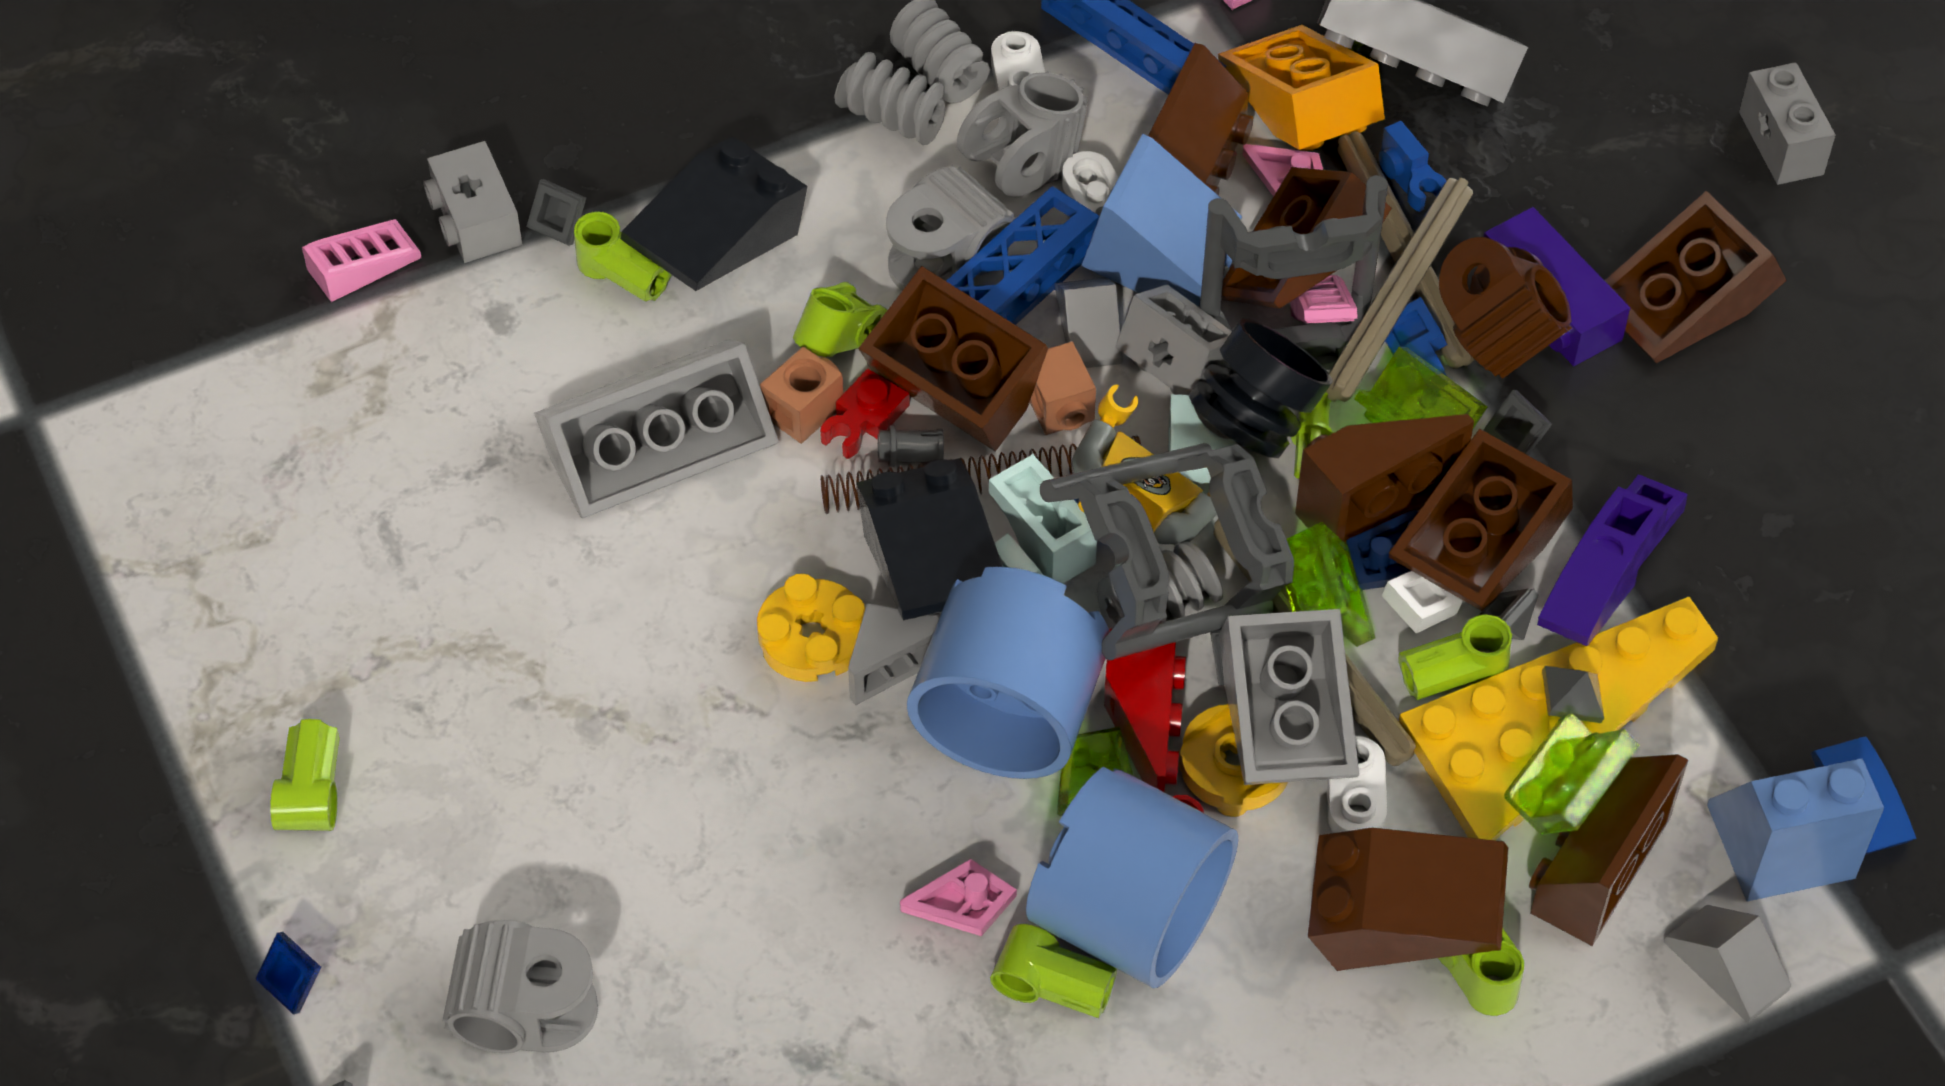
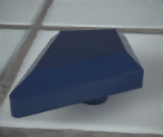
M1411 510L1346 540L1345 547L1358 591L1385 587L1388 581L1411 571L1390 559L1389 552L1417 515V510Z

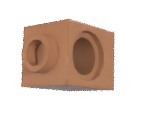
M1073 341L1048 348L1030 399V404L1045 435L1062 430H1074L1085 423L1095 420L1096 387Z
M805 347L799 349L760 384L772 423L801 444L808 439L828 418L836 413L835 402L843 394V376L838 367L831 360L825 357L819 358Z

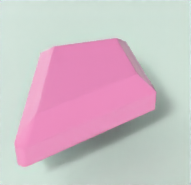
M1251 144L1243 145L1242 155L1273 197L1291 167L1323 170L1319 153Z
M970 859L900 901V910L906 914L982 936L1015 899L1017 889Z

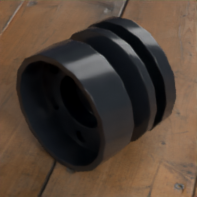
M1242 318L1220 348L1223 359L1232 369L1223 365L1210 364L1203 373L1206 382L1199 381L1190 392L1189 398L1199 413L1230 439L1261 455L1270 458H1280L1290 444L1286 436L1294 437L1302 427L1298 418L1289 408L1299 412L1311 413L1333 380L1328 371L1315 358L1290 339L1268 326L1254 320Z

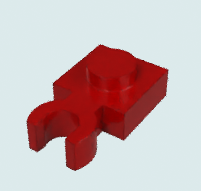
M867 368L835 402L836 416L828 418L821 426V443L827 446L834 437L846 436L847 438L842 443L843 456L847 459L855 456L861 448V437L865 433L878 439V430H887L889 425H892L910 406L909 392Z

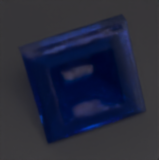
M282 931L276 934L255 979L295 1015L300 1013L321 966Z

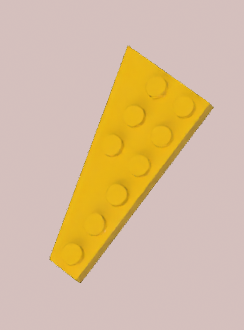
M1686 597L1600 632L1588 646L1578 642L1403 712L1399 715L1398 722L1415 742L1416 748L1414 753L1467 837L1496 841L1512 825L1516 827L1530 815L1531 808L1550 791L1556 792L1611 743L1614 735L1630 720L1634 722L1647 711L1649 703L1666 688H1673L1715 650L1718 637L1691 598ZM1550 666L1598 674L1604 713L1602 723L1548 715L1542 675L1543 668Z

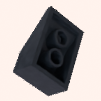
M732 136L699 153L622 230L620 239L697 291L797 236L808 186L790 175L785 169L775 165L752 150L744 142Z
M961 458L934 460L924 467L903 472H883L877 474L872 479L856 482L864 538L903 621L942 612L949 592L957 579L964 582L972 578L981 577L985 567H1003L975 484Z

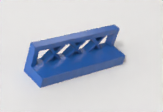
M1041 0V9L1168 95L1194 43L1130 0Z
M1052 186L948 278L946 282L973 299L979 300L978 302L1016 325L1055 290V283L1065 281L1082 265L1100 216ZM1053 207L1070 217L1064 224L1041 226V218ZM1036 240L1037 248L1031 254L1008 256L1007 248L1014 242ZM1003 270L1004 278L998 284L974 286L973 279L980 272Z

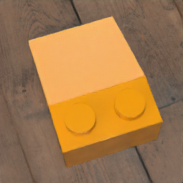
M1304 25L1290 28L1218 54V60L1226 65L1229 73L1249 93L1248 102L1272 134L1298 150L1308 151L1317 149L1326 140L1344 134L1349 135L1354 131L1361 133L1366 130L1367 125L1385 119L1378 63L1324 38L1323 35Z

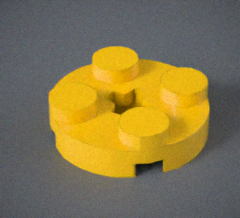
M804 573L789 577L783 587L778 588L767 597L758 612V642L763 650V657L768 665L777 673L789 679L802 682L818 681V675L828 674L835 671V676L848 671L865 612L863 601L846 587L833 581L814 579L812 576ZM811 622L819 623L825 632L823 634L813 632L809 637H805L802 635V625Z
M1228 704L1211 707L1197 715L1189 723L1180 750L1179 768L1187 787L1200 800L1216 807L1225 816L1239 817L1246 813L1247 810H1254L1269 804L1284 791L1288 782L1244 785L1241 766L1226 762L1225 751L1230 749L1233 753L1238 754Z

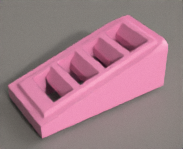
M396 219L323 238L302 247L307 270L331 302L422 258L420 250ZM393 238L400 248L390 250L384 242ZM375 247L379 254L371 256L368 250ZM355 256H359L360 258L353 261L351 260V258Z
M1338 275L1328 276L1290 302L1291 316L1304 323L1347 322L1357 319V307L1345 282Z

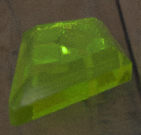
M1120 726L1078 734L1070 759L1061 769L1057 814L1059 816H1063L1079 790L1102 767L1114 771L1116 768L1133 776Z

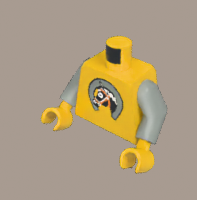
M1113 385L1098 405V414L1101 419L1093 420L1073 455L1072 466L1074 473L1154 455L1123 432L1119 431L1117 433L1114 429L1115 426L1124 424L1138 405V397L1136 395L1126 408H1122L1113 400V394L1119 385ZM1179 472L1123 484V486L1128 488L1129 493L1142 504L1159 544L1177 545L1183 541L1191 542L1217 515L1211 501L1210 492L1207 494L1202 493L1203 489ZM1079 500L1077 505L1080 508V510L1084 512Z

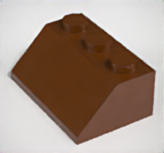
M1194 43L1148 136L1153 138L1219 196L1220 189L1218 184L1220 180H1228L1232 174L1237 156L1235 149L1238 144L1245 145L1252 130L1254 118L1247 115L1249 93L1205 45Z
M923 266L919 268L858 348L873 372L909 392L910 397L995 452L1026 412L1048 351L1045 343Z
M1679 754L1617 758L1606 777L1597 773L1583 796L1582 804L1587 806L1580 818L1573 815L1568 817L1555 843L1556 846L1560 847L1553 861L1544 857L1530 880L1529 888L1536 891L1530 914L1593 946L1668 824L1688 759Z

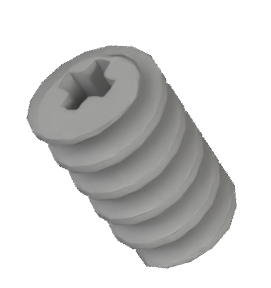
M913 0L898 13L893 21L890 30L891 44L899 53H902V56L909 64L913 65V68L919 75L921 74L926 77L927 84L930 87L936 82L944 86L942 100L949 103L961 102L976 93L987 80L990 67L988 63L982 61L983 52L977 45L971 44L972 41L969 36L964 32H960L958 24L955 21L949 20L948 14L944 9L938 8L935 0Z
M866 52L858 62L853 63L845 70L838 82L834 95L835 104L838 107H848L853 114L857 116L865 115L873 123L882 122L883 126L888 130H899L908 139L916 137L921 145H928L935 139L945 116V103L942 100L944 86L941 83H933L925 92L927 79L920 74L908 85L910 80L908 68L901 67L892 76L893 63L885 59L875 69L876 56L872 52Z
M1183 541L1174 547L1173 552L1170 550L1161 551L1169 573L1167 586L1169 596L1166 609L1175 619L1185 616L1184 600L1187 601L1192 609L1196 611L1201 610L1204 607L1203 591L1214 602H1218L1223 598V590L1218 575L1208 557L1191 542ZM1107 576L1098 582L1097 597L1101 615L1110 630L1125 615L1111 579ZM1166 618L1161 620L1159 623L1166 622Z

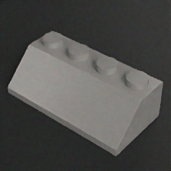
M1325 0L1317 22L1320 26L1327 28L1324 38L1350 49L1354 41L1373 48L1369 57L1397 68L1400 60H1403L1418 67L1415 74L1416 77L1443 87L1445 80L1448 79L1464 86L1461 96L1487 107L1491 98L1504 103L1528 49L1527 46L1512 38L1422 0Z
M730 339L534 413L552 464L581 518L596 514L779 443L745 343Z

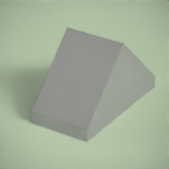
M1106 277L1055 283V293L1065 343L1073 341L1086 368L1122 364V352L1116 348L1120 335L1116 284Z
M867 603L848 666L850 699L855 705L918 673L940 618L939 616L925 615L903 621L897 608Z
M1706 905L1665 937L1664 943L1747 1023L1751 1022L1790 990L1791 983L1758 915Z

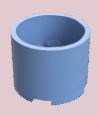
M985 567L981 577L972 578L964 582L957 579L949 592L908 696L907 711L912 724L920 735L933 747L951 759L970 768L996 776L1018 779L1040 778L1056 773L1070 759L1105 661V657L1102 654V641L1110 631L1103 616L1099 611L1088 613L1076 602L1064 595L1066 585L1028 570L1011 567Z
M1102 767L1083 785L1061 817L1059 823L1064 828L1053 844L1048 863L1044 861L1038 863L1027 898L1026 915L1029 921L1037 924L1044 930L1151 988H1158L1177 971L1208 923L1221 897L1235 860L1239 841L1238 832L1122 770L1115 768L1114 771Z

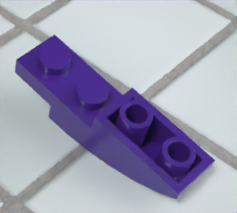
M1639 474L1627 489L1618 486L1590 524L1569 558L1538 617L1537 625L1588 646L1635 586L1640 566L1684 512L1688 494Z

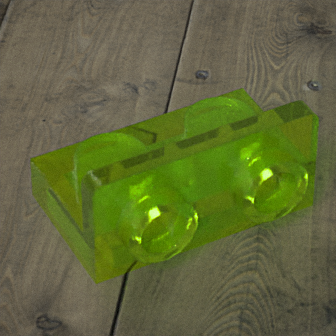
M1398 347L1371 390H1359L1354 398L1355 401L1367 409L1364 416L1371 423L1468 414L1474 420V429L1488 406L1407 347Z
M1323 522L1287 538L1286 540L1294 558L1293 582L1285 586L1292 612L1340 609L1343 635L1351 643L1358 647L1375 639L1376 636L1363 590L1358 585L1348 546Z
M1574 714L1563 715L1505 791L1504 798L1540 835L1578 830L1640 744L1625 729L1600 734L1598 732L1591 733Z

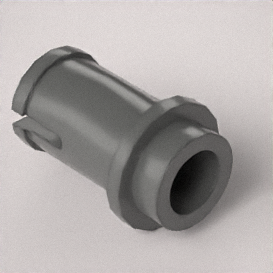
M889 425L888 430H878V462H888L890 467H895L896 462H932L944 459L943 429L896 430L895 425Z

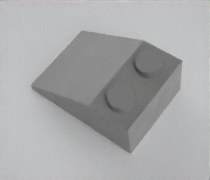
M1340 609L1228 616L1219 633L1225 691L1244 785L1358 777L1359 767Z

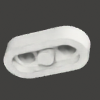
M1020 31L1006 32L998 36L992 43L991 66L996 91L1007 86L1019 85L1022 78L1027 75L1045 73L1040 45L1030 34Z
M1092 151L1075 153L1073 157H1069L1063 164V190L1066 195L1100 216L1103 206L1118 180V176L1112 164L1105 156ZM1089 181L1090 183L1087 185L1081 182Z
M1355 736L1357 757L1365 760L1363 763H1358V777L1327 779L1328 823L1333 833L1371 827L1384 829L1387 815L1386 761L1381 747L1369 738ZM1362 805L1367 811L1355 812L1350 806Z

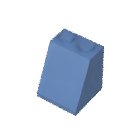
M1142 133L1103 206L1082 266L1137 293L1168 284L1199 307L1208 204L1211 200L1221 197L1153 138ZM1235 211V213L1241 220L1242 216L1237 211ZM1226 254L1225 266L1230 268L1232 259Z
M1863 759L1751 781L1710 798L1707 803L1747 902L1856 879L1884 810L1882 801Z

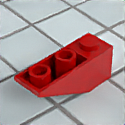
M1176 642L1118 659L1107 660L1104 707L1142 781L1162 792H1165V784L1177 785L1179 751L1168 750L1169 736L1180 737L1183 703H1172V689L1184 690L1186 656H1175Z

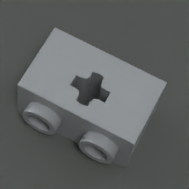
M1797 63L1749 72L1739 113L1777 185L1824 175L1836 134Z
M486 141L427 158L431 179L423 181L427 199L432 210L441 208L444 216L439 217V222L444 239L448 246L457 245L464 263L523 245L517 210Z
M1168 284L1133 296L1116 348L1131 358L1139 369L1150 372L1170 387L1171 392L1175 395H1189L1199 381L1206 382L1203 373L1210 364L1223 365L1232 369L1223 359L1220 348L1232 332L1230 329Z

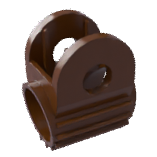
M1474 237L1455 246L1444 260L1439 276V290L1443 303L1455 322L1453 326L1454 334L1464 349L1485 370L1491 371L1495 377L1500 375L1503 379L1572 329L1570 325L1572 322L1571 311L1562 287L1553 274L1531 252L1520 248L1506 247L1502 243L1486 237ZM1478 266L1471 278L1469 290L1467 285L1468 275L1474 267Z

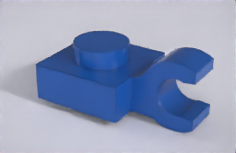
M1398 121L1384 128L1379 162L1385 175L1390 179H1395L1406 194H1408L1407 200L1409 205L1414 210L1420 212L1425 207L1426 196L1424 192H1431L1437 196L1446 179L1427 164L1429 157L1427 150L1404 123Z
M1420 297L1407 304L1385 342L1400 369L1402 370L1416 363L1432 394H1435L1452 385L1444 372L1445 369L1435 353V351L1445 347L1447 342L1423 299Z

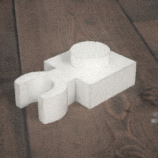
M1413 571L1388 581L1382 597L1415 633L1457 615L1461 604L1466 603Z

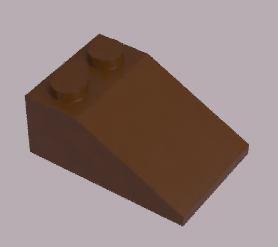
M1291 167L1253 231L1267 230L1276 226H1292L1295 233L1308 234L1314 231L1317 224L1326 219L1362 216L1366 184L1352 172ZM1385 203L1383 222L1392 209L1387 203ZM1232 264L1223 279L1222 300L1280 309L1336 271L1284 279H1270L1263 275L1256 276L1242 268H1234Z
M1705 191L1604 281L1630 307L1625 333L1657 364L1747 316L1787 280L1774 255L1711 194Z
M1468 414L1347 425L1331 435L1324 434L1316 437L1303 449L1295 514L1333 558L1346 551L1347 539L1411 510H1420L1471 441L1474 420Z
M1479 428L1390 550L1389 558L1483 611L1544 550L1572 511V480Z
M1374 827L1319 835L1308 938L1336 971L1501 950L1509 847L1504 841Z

